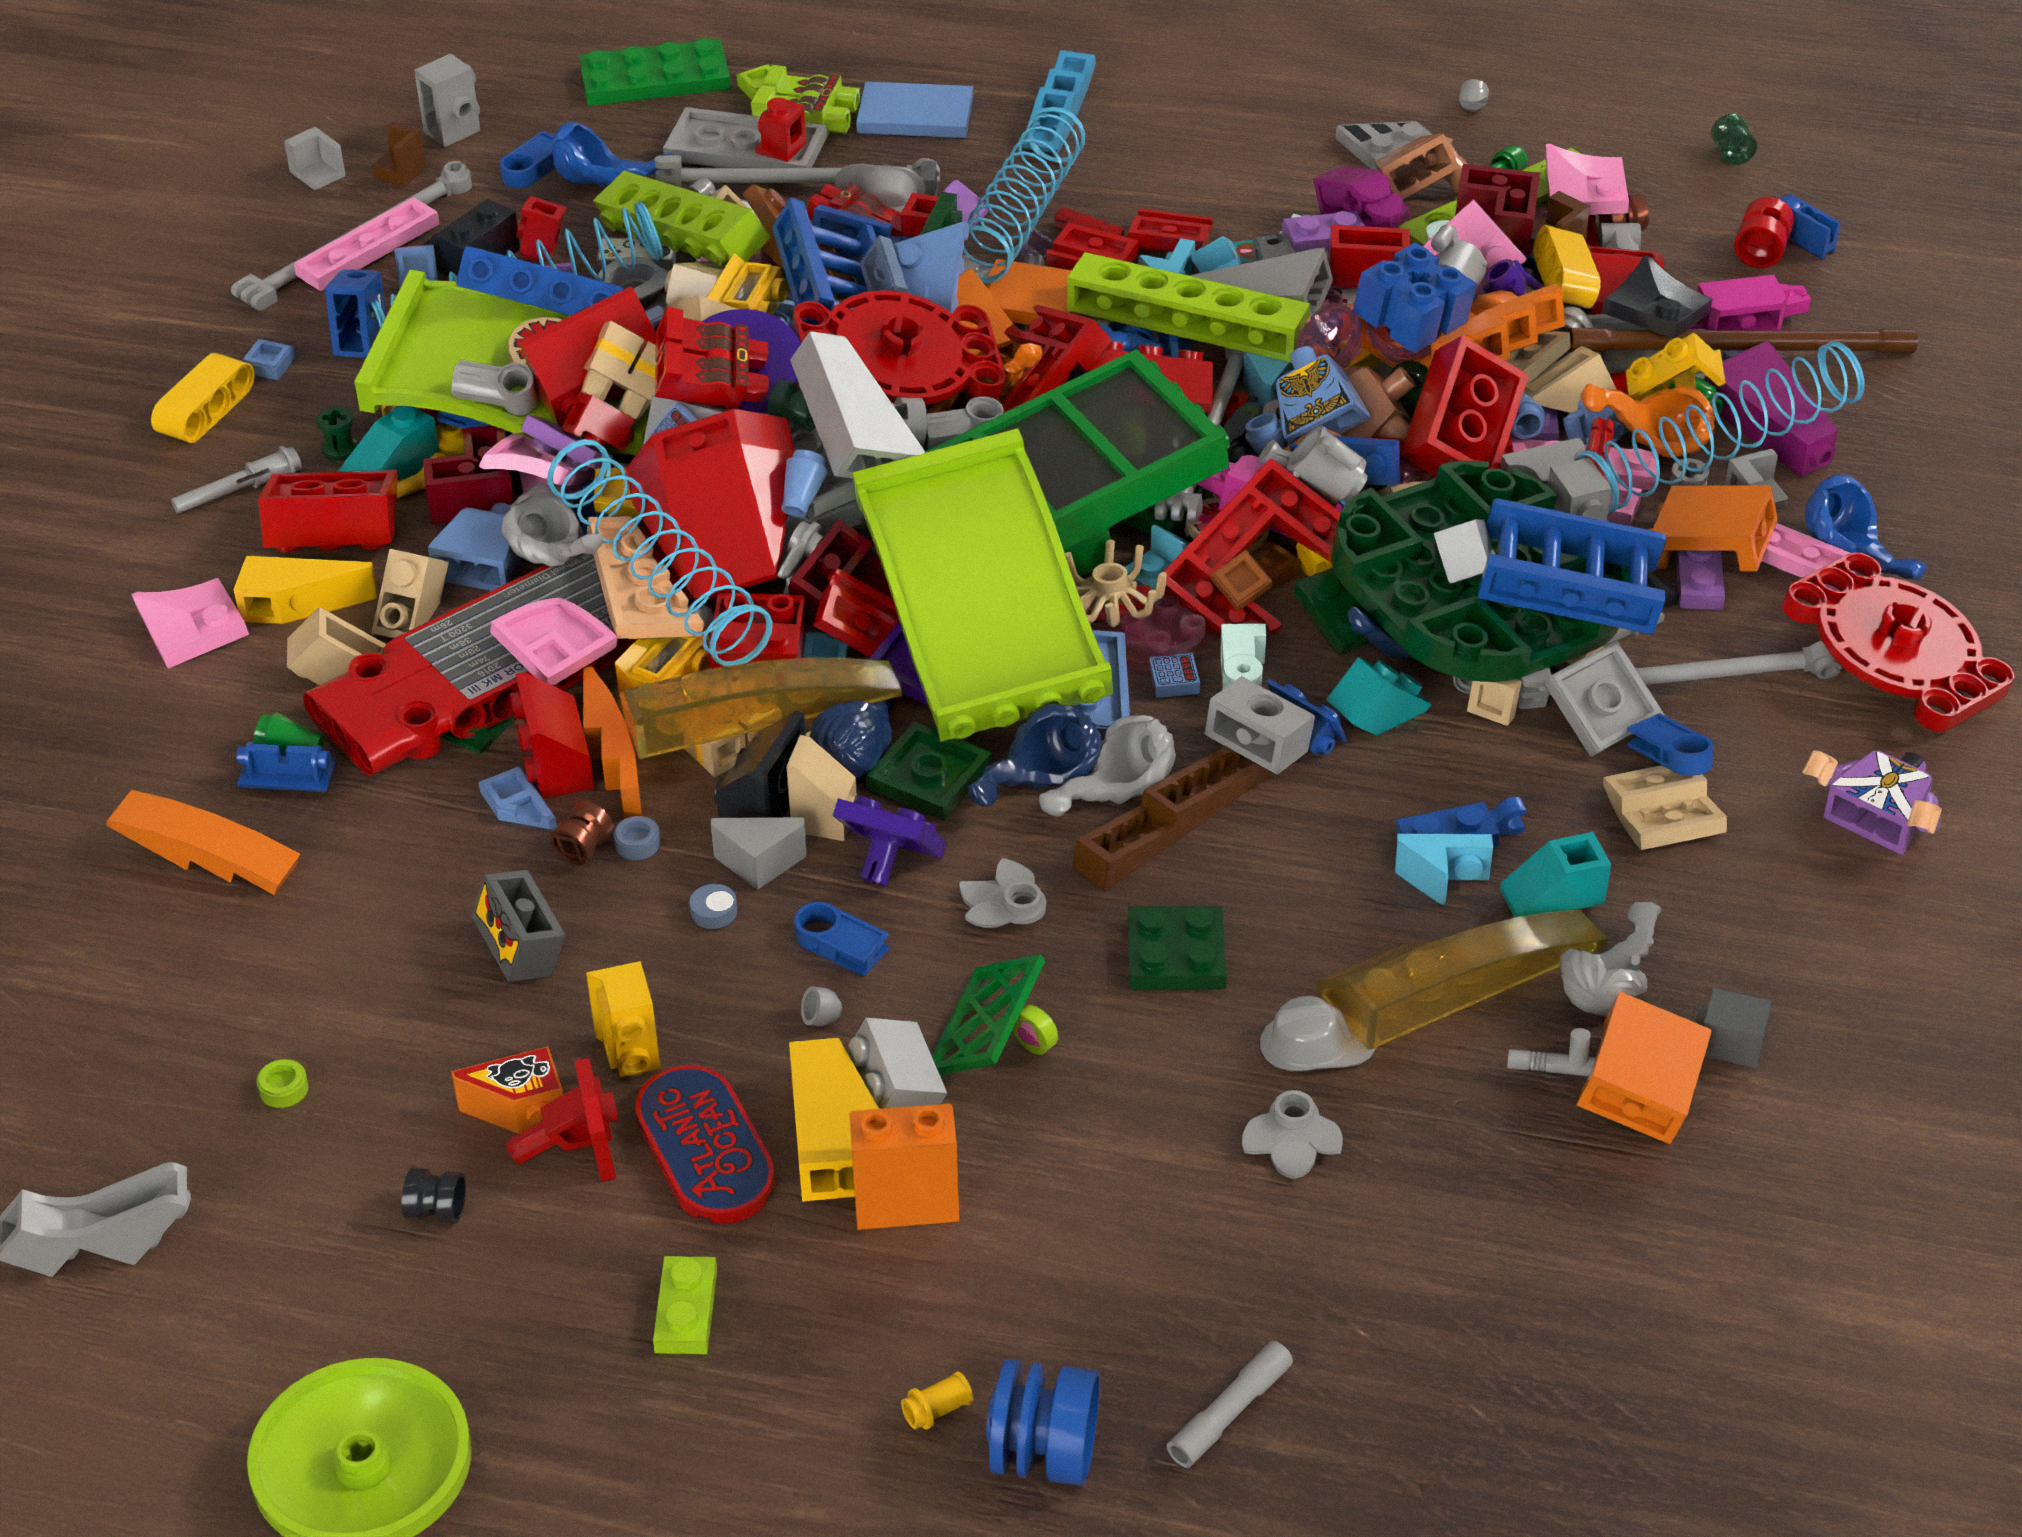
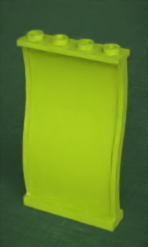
M410 269L354 381L359 410L375 414L379 405L411 406L439 410L468 417L512 433H523L534 439V437L521 431L527 415L546 418L557 424L539 397L536 408L525 415L510 414L503 406L454 398L451 393L453 371L455 365L460 360L503 367L509 364L508 343L515 328L525 321L539 317H552L563 320L569 316L458 287L456 281L428 280L425 272ZM517 386L511 389L510 391L518 392L523 390L525 387ZM623 396L607 404L617 409ZM650 404L639 420L634 421L631 426L633 435L627 447L623 451H619L613 447L605 446L608 453L637 455L643 447Z
M1019 428L852 472L856 501L860 512H863L878 552L919 681L937 726L940 742L954 738L963 739L975 732L997 726H1010L1016 721L1027 719L1029 713L1046 704L1074 706L1081 703H1094L1103 697L1113 695L1111 665L1105 661L1086 616L1052 515L1025 452Z

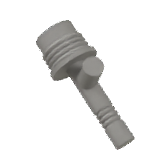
M1583 1028L1573 1029L1570 1034L1569 1055L1558 1053L1546 1054L1545 1052L1541 1054V1052L1536 1053L1535 1051L1531 1053V1051L1509 1049L1507 1068L1589 1076L1596 1058L1589 1057L1591 1034Z

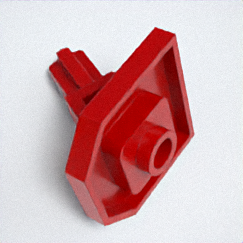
M589 1056L574 1059L579 1086L541 1107L542 1121L508 1140L506 1147L512 1159L517 1164H522L555 1144L559 1145L564 1151L593 1145L601 1182L614 1180L616 1175L608 1142L613 1140L609 1123L619 1121L613 1091L602 1093L599 1076L594 1077Z

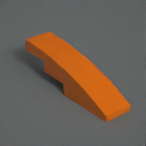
M1552 284L1513 298L1474 316L1467 323L1449 334H1443L1431 344L1432 358L1435 350L1463 335L1505 361L1510 360L1511 351L1538 343L1537 335L1565 326L1562 288Z
M583 667V730L590 761L602 760L606 791H621L624 819L642 816L636 757L627 724L612 693L594 668Z
M131 790L106 823V826L185 870H188L194 862L230 883L236 875H239L274 896L297 866L301 855L255 830L215 813L173 799Z

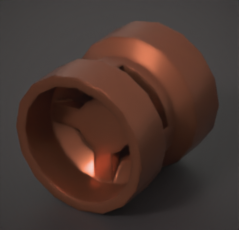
M1641 193L1628 194V213L1598 214L1599 224L1640 223L1641 231L1646 230L1649 222V211L1645 198Z
M581 801L570 811L568 821L560 822L551 831L549 836L550 843L555 852L565 861L573 865H583L594 855L595 846L605 843L612 835L614 825L610 816L600 806L590 801Z

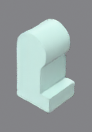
M1221 624L1220 659L1222 690L1241 676L1262 687V664H1265L1266 648L1265 624Z

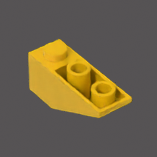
M246 556L233 589L238 612L244 622L285 624L307 618L318 607L330 612L377 599L379 595L373 562Z

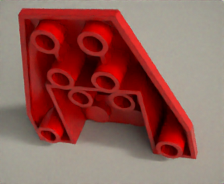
M731 409L652 434L626 467L628 477L639 482L645 494L657 500L662 511L676 519L680 530L685 531L695 539L698 549H703L709 553L717 567L722 568L731 575L735 586L746 588L778 578L788 514L781 510L784 497L786 460L791 458L795 451L790 424L787 418ZM628 481L630 494L640 493L637 486ZM632 497V504L640 515L642 498ZM645 498L646 506L644 513L658 511L655 504ZM650 515L642 517L652 535L657 534L660 524L659 516ZM663 516L661 531L676 530L673 523ZM675 533L660 535L656 540L666 556L675 552L677 545V534ZM681 535V543L678 550L694 548L691 541ZM695 552L679 553L671 564L680 578L693 570ZM699 553L696 569L712 567L709 559ZM705 570L694 573L686 585L695 601L702 594L710 590L713 581V571ZM717 571V580L714 588L731 585L727 577ZM723 589L711 593L708 599L717 597L718 593H730L732 590Z

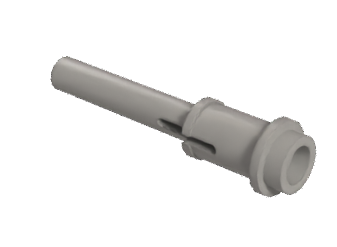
M280 446L277 448L276 453L246 463L245 469L171 498V504L176 514H179L249 485L258 488L268 482L271 474L296 473V471L302 469L299 456L292 446L288 448ZM264 470V472L251 476L248 479H245L238 483L236 482L238 479Z

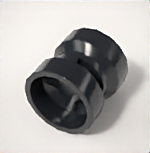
M410 1168L406 1175L402 1192L403 1216L405 1218L421 1220L427 1215H435L440 1222L458 1223L462 1216L466 1199L465 1175L460 1172L447 1171L438 1177V1175H433L426 1168Z

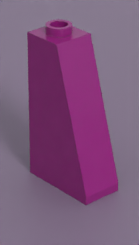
M1767 341L1722 361L1725 384L1717 386L1706 375L1704 377V380L1713 385L1717 392L1725 394L1731 400L1740 420L1741 432L1755 443L1761 439L1764 431L1760 430L1750 420L1743 409L1739 397V387L1742 381L1746 380L1753 383L1761 393L1768 413L1767 430L1770 432H1781L1790 423V419L1786 418L1776 408L1766 389L1765 378L1767 370L1770 368L1778 370L1786 378L1791 388L1795 404L1794 419L1807 420L1817 410L1802 396L1793 379L1792 370ZM1772 372L1768 378L1772 394L1779 406L1791 417V400L1782 379ZM1798 379L1799 384L1805 392V394L1807 395V397H1809L1816 405H1818L1814 398L1810 395V393ZM1745 384L1742 387V393L1747 409L1755 421L1765 428L1764 412L1760 399L1753 388ZM1719 396V399L1723 402V409L1719 416L1737 428L1733 411L1728 402ZM1820 410L1816 419L1809 424L1793 422L1788 433L1782 436L1767 434L1759 446L1764 450L1773 449L1778 455L1777 459L1800 477H1803L1832 463L1838 429L1828 416Z

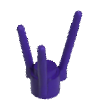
M1505 259L1496 263L1488 270L1485 276V280L1488 283L1483 286V290L1486 294L1506 290L1521 296L1526 291L1525 283L1534 290L1545 286L1527 273L1518 260Z

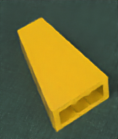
M839 1038L789 1042L802 1202L855 1197L849 1114L851 1111L879 1108Z

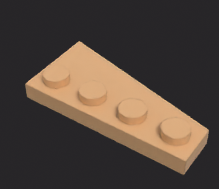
M588 517V521L592 522L587 526L588 534L595 533V525L599 517ZM602 517L598 531L604 539H614L619 530L632 517ZM635 522L629 524L622 531L619 537H623L616 544L618 555L624 558L632 557L636 549L646 540L638 526L631 533L625 534L633 527ZM602 542L601 547L598 548L593 556L613 633L617 636V639L693 636L685 629V616L675 617L668 613L666 608L667 597L656 598L651 595L648 589L649 579L639 580L634 577L630 570L631 561H620L615 558L612 551L613 543ZM648 542L646 545H644L640 549L638 554L642 553L650 545V543ZM653 548L648 550L643 556L635 559L633 567L637 574L649 576L658 564L652 556ZM662 564V565L657 569L656 572H658V571H659L661 568H663L665 565ZM667 568L662 573L653 576L651 585L653 591L658 594H668L673 587L669 580L670 572ZM682 590L671 595L670 606L676 613H685L689 610L688 598ZM691 613L689 615L688 625L690 629L695 632H702L704 622L699 614Z

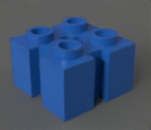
M1414 242L1395 253L1392 261L1382 260L1361 272L1352 312L1375 328L1385 325L1391 329L1389 336L1391 339L1415 354L1436 341L1438 330L1447 335L1467 323L1477 283L1454 267L1438 266L1440 258L1432 254L1427 248Z

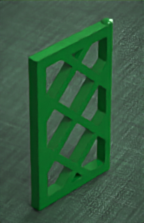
M1041 954L976 967L932 1054L939 1075L996 1065L1046 961ZM1025 971L1020 981L1013 986L1009 984L1011 979L1020 972ZM993 978L977 991L982 980ZM1003 986L1006 991L985 1008H982L980 1003ZM1009 1004L1004 1016L994 1023L991 1017ZM972 1009H975L977 1014L960 1026L964 1016ZM983 1023H986L988 1026L986 1030L966 1045L963 1043L962 1040ZM991 1041L985 1053L974 1054ZM957 1045L960 1050L947 1060L942 1061L946 1052Z

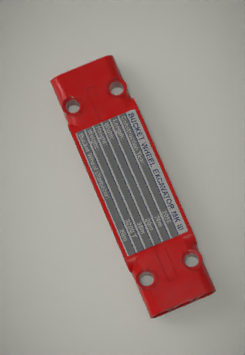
M642 520L640 530L647 539L653 535ZM656 541L652 547V556L659 563L666 555ZM580 554L576 559L568 561L564 565H544L395 637L385 645L381 654L364 653L356 656L349 663L348 672L303 694L304 707L310 719L364 774L373 776L406 759L407 756L413 759H426L434 756L442 747L441 734L450 731L459 739H466L475 735V733H469L475 727L480 729L487 725L488 729L514 716L510 694L518 692L515 674L525 672L531 676L533 675L490 633L491 622L527 604L550 598H562L586 610L613 632L593 554ZM667 559L663 564L666 565L669 560ZM672 564L667 567L670 572L669 580L674 585L680 577ZM683 581L675 589L679 588ZM685 586L681 590L688 598V605H692L695 600ZM717 597L707 599L703 605L710 607L715 612ZM617 639L615 649L585 667H593L599 673L614 665L617 659L637 639ZM583 668L553 686L560 690H565L583 681Z

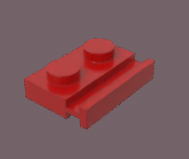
M1139 208L1138 216L1135 215L1128 230V238L1139 240V249L1146 252L1158 250L1174 251L1180 238L1195 241V251L1208 244L1210 234L1213 232L1214 218Z
M1068 222L1054 240L1053 248L1045 252L1046 265L1059 269L1073 270L1084 252L1132 262L1138 254L1139 240Z
M836 568L828 575L827 580L829 583L823 591L813 626L871 657L900 621L894 601L878 590Z

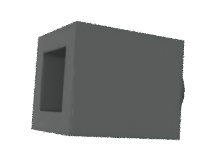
M1713 987L1709 1006L1699 1005L1695 1018V1023L1712 1030L1705 1057L1757 1069L1772 1001Z

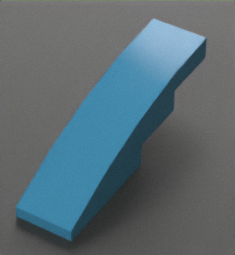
M1060 50L1055 68H1050L1045 86L1039 88L1029 123L1036 113L1041 109L1049 107L1064 108L1076 117L1078 116L1096 66L1095 55ZM1044 113L1060 116L1061 118L1069 122V124L1072 127L1074 125V121L1070 117L1064 115L1063 113ZM1051 117L1040 118L1033 124V127L1043 126L1053 129L1065 141L1070 133V129L1066 124ZM1041 129L1032 132L1034 139L1044 141L1053 147L1057 154L1063 146L1059 137ZM1028 143L1022 144V149L1032 150ZM1036 143V145L1041 149V151L1052 153V151L1044 145Z

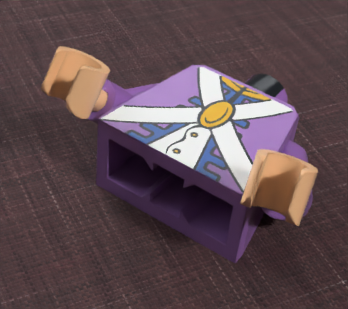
M1814 750L1802 771L1806 775L1816 777V780L1821 785L1830 788L1823 818L1900 855L1905 853L1916 829L1925 834H1934L1941 825L1940 814L1942 808L1939 807L1937 797L1930 792L1933 778L1929 773L1925 772V761L1916 753L1906 752L1900 759H1897L1882 751H1872L1862 760L1838 765L1836 759L1830 755Z

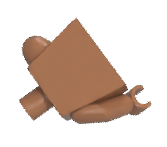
M1444 133L1420 136L1374 162L1378 171H1381L1389 179L1392 193L1396 192L1402 200L1442 177L1446 179L1454 193H1457L1462 165L1468 164L1455 151L1451 144L1453 139L1445 137Z
M1369 367L1343 369L1367 408L1371 419L1341 433V435L1358 438H1402L1405 442L1410 423H1408L1410 416L1399 399L1416 386L1411 376L1402 367H1399L1386 379Z

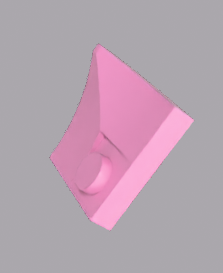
M1546 144L1545 159L1548 200L1557 191H1561L1590 205L1589 215L1628 213L1629 198L1622 157L1584 155L1562 149L1553 144Z
M1474 199L1446 224L1453 225L1456 228L1459 240L1471 243L1478 248L1487 262L1484 277L1475 290L1476 295L1486 294L1483 290V286L1488 283L1485 280V276L1493 265L1505 259L1518 260L1520 264L1527 260ZM1433 236L1422 247L1427 248L1432 254L1436 255L1437 251L1431 247Z
M515 433L502 439L484 454L479 467L483 469L516 470L548 479V470L552 460L559 452L556 451L555 454L543 451L532 444V438L523 433ZM567 456L560 460L553 474V483L561 487L567 476L575 469L566 463ZM590 469L589 473L577 470L570 477L565 488L570 489L571 485H583L584 482L589 480L593 470Z
M219 578L177 590L136 592L131 594L141 618L167 668L176 666L249 635L243 618Z
M550 598L527 604L491 622L490 633L535 678L552 686L615 649L617 645V636L607 626L586 610L562 598Z

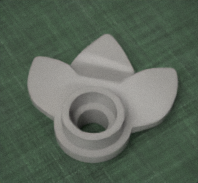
M802 521L796 527L787 546L789 554L777 575L782 579H786L783 594L789 595L788 584L790 579L824 538V536L820 535L822 526L816 522L809 524Z
M1002 858L999 861L995 880L961 881L959 883L961 897L964 903L971 908L966 913L965 920L973 925L983 928H995L1010 922L1030 924L1038 921L1046 912V898L1035 884L1034 874L1027 867L1013 860Z
M1290 1090L1280 1094L1270 1106L1269 1113L1250 1119L1242 1135V1150L1245 1154H1271V1161L1276 1170L1283 1176L1291 1179H1297L1309 1173L1315 1164L1317 1153L1326 1155L1339 1154L1342 1151L1343 1144L1342 1132L1335 1122L1320 1116L1313 1099L1308 1094L1297 1090Z

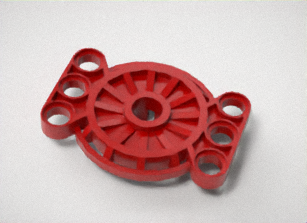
M883 290L850 296L838 303L831 311L825 306L811 301L802 302L794 309L791 328L801 343L809 331L845 336L891 403H894L897 397L922 398L925 404H934L951 398L963 389L974 398L990 397L996 399L1002 392L1005 382V370L987 313L975 305H960L956 307L953 313H950L944 307L926 298L905 292ZM803 318L814 319V320L818 321L820 324H819V325L807 324V323L803 322L801 319H803ZM960 321L972 322L978 327H967L962 325ZM968 349H978L986 353V355H975L969 352ZM904 350L907 354L901 355V351ZM985 377L994 381L995 384H985L976 378Z
M1855 552L1847 554L1793 582L1789 586L1782 602L1784 613L1794 621L1816 624L1820 639L1830 655L1847 671L1862 681L1886 692L1916 698L1914 716L1922 726L1936 732L1950 730L2003 699L2014 681L2015 674L2007 663L1993 657H1982V646L1977 632L1957 608L1936 593L1917 584L1893 577L1881 576L1882 569L1880 564L1869 555ZM1851 570L1858 571V572L1864 574V575L1867 576V577H1863V576L1857 575L1856 573L1852 572ZM1824 584L1833 586L1840 591L1832 590L1826 587ZM1797 599L1805 600L1813 606L1803 604L1799 602ZM1983 675H1987V676L1993 677L1994 679L1998 680L2000 683L1993 682V681L1987 679L1986 677H1984ZM1956 690L1966 692L1973 698L1965 697L1958 693ZM1928 705L1938 707L1939 709L1943 710L1946 714L1936 712L1935 710L1931 709Z

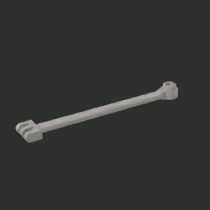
M681 155L655 157V167L660 169L655 172L656 180L683 188V183H695L701 178H708L712 183H835L836 174L842 169L682 168ZM922 158L917 160L913 165H907V167L905 168L921 169L922 161L934 160H931L929 158ZM937 164V186H938V184H939V182H940V168H939V166H938V164Z
M460 161L448 162L445 164L441 176L436 178V183L363 224L412 197L428 205L444 195L448 197L452 194H462L469 191L472 187L469 168L466 169V165ZM295 262L263 280L253 274H249L232 285L231 293L243 302L251 305L257 311H262L278 302L277 289L298 278L294 267Z
M1224 347L1227 364L1212 399L1211 412H1207L1206 415L1215 425L1221 424L1240 372L1244 369L1245 352ZM1197 484L1157 503L1154 511L1155 519L1165 520L1169 510H1171V519L1173 521H1181L1185 511H1187L1188 521H1198L1203 510L1202 494L1194 493Z
M1819 641L1810 647H1802L1801 651L1635 669L1645 685L1794 669H1803V672L1810 671L1816 674L1819 679H1828L1837 676L1841 672L1842 665L1830 655L1823 642ZM1549 667L1519 678L1522 683L1517 708L1529 709L1546 706L1548 697L1551 694L1543 682L1551 676Z

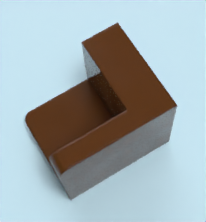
M390 122L386 126L389 151L372 164L375 178L405 187L426 169L421 132L411 127Z
M1557 191L1549 197L1547 221L1544 225L1582 234L1585 239L1590 205L1561 191ZM1540 228L1532 233L1530 245L1534 246V241Z

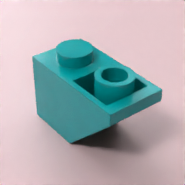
M1359 657L1326 699L1354 726L1376 736L1426 712L1432 705L1419 693L1423 686L1407 673L1401 671L1398 674L1381 660H1378L1374 665Z
M1594 832L1550 840L1500 883V891L1516 922L1605 904L1611 863Z

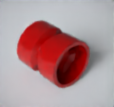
M1773 197L1758 198L1749 204L1734 241V250L1741 262L1753 268L1763 269L1770 268L1780 261L1794 225L1795 218L1791 208L1785 202Z

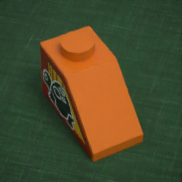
M548 1046L451 1071L459 1111L517 1134L542 1121L540 1108L563 1095V1089Z

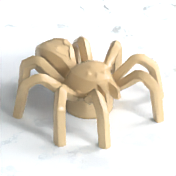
M1110 539L1105 542L1104 564L1095 567L1092 576L1087 579H1083L1077 574L1072 553H1065L1073 580L1080 585L1076 588L1089 623H1093L1097 619L1103 605L1105 606L1107 623L1111 627L1117 626L1120 622L1118 605L1124 603L1134 618L1142 619L1150 616L1154 603L1159 601L1164 595L1167 573L1161 572L1158 574L1156 589L1150 590L1148 597L1136 591L1137 582L1133 580L1141 570L1143 545H1136L1134 564L1129 575H1127L1125 567L1113 563L1114 540ZM1127 595L1132 596L1145 605V609L1137 611Z

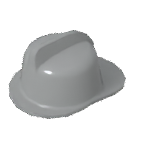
M851 164L843 167L836 174L835 186L843 190L850 183L856 184L861 187L860 193H870L877 197L881 204L899 212L904 209L911 193L925 195L926 190L923 179L916 172L897 166Z
M635 256V267L632 271L626 270L618 260L606 266L607 272L604 282L621 286L624 289L632 286L644 310H646L660 295V290L664 288L668 271L645 257ZM631 257L621 258L631 268ZM603 268L598 274L601 279L603 278Z
M1299 996L1287 1001L1280 1007L1275 1015V1019L1265 1027L1260 1036V1050L1265 1059L1276 1068L1291 1072L1346 1068L1360 1065L1370 1059L1377 1048V1035L1367 1021L1356 1014L1338 1010L1322 998L1314 996Z

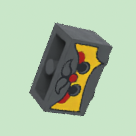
M520 870L484 875L471 916L507 981L513 982L551 976L566 935L529 871Z

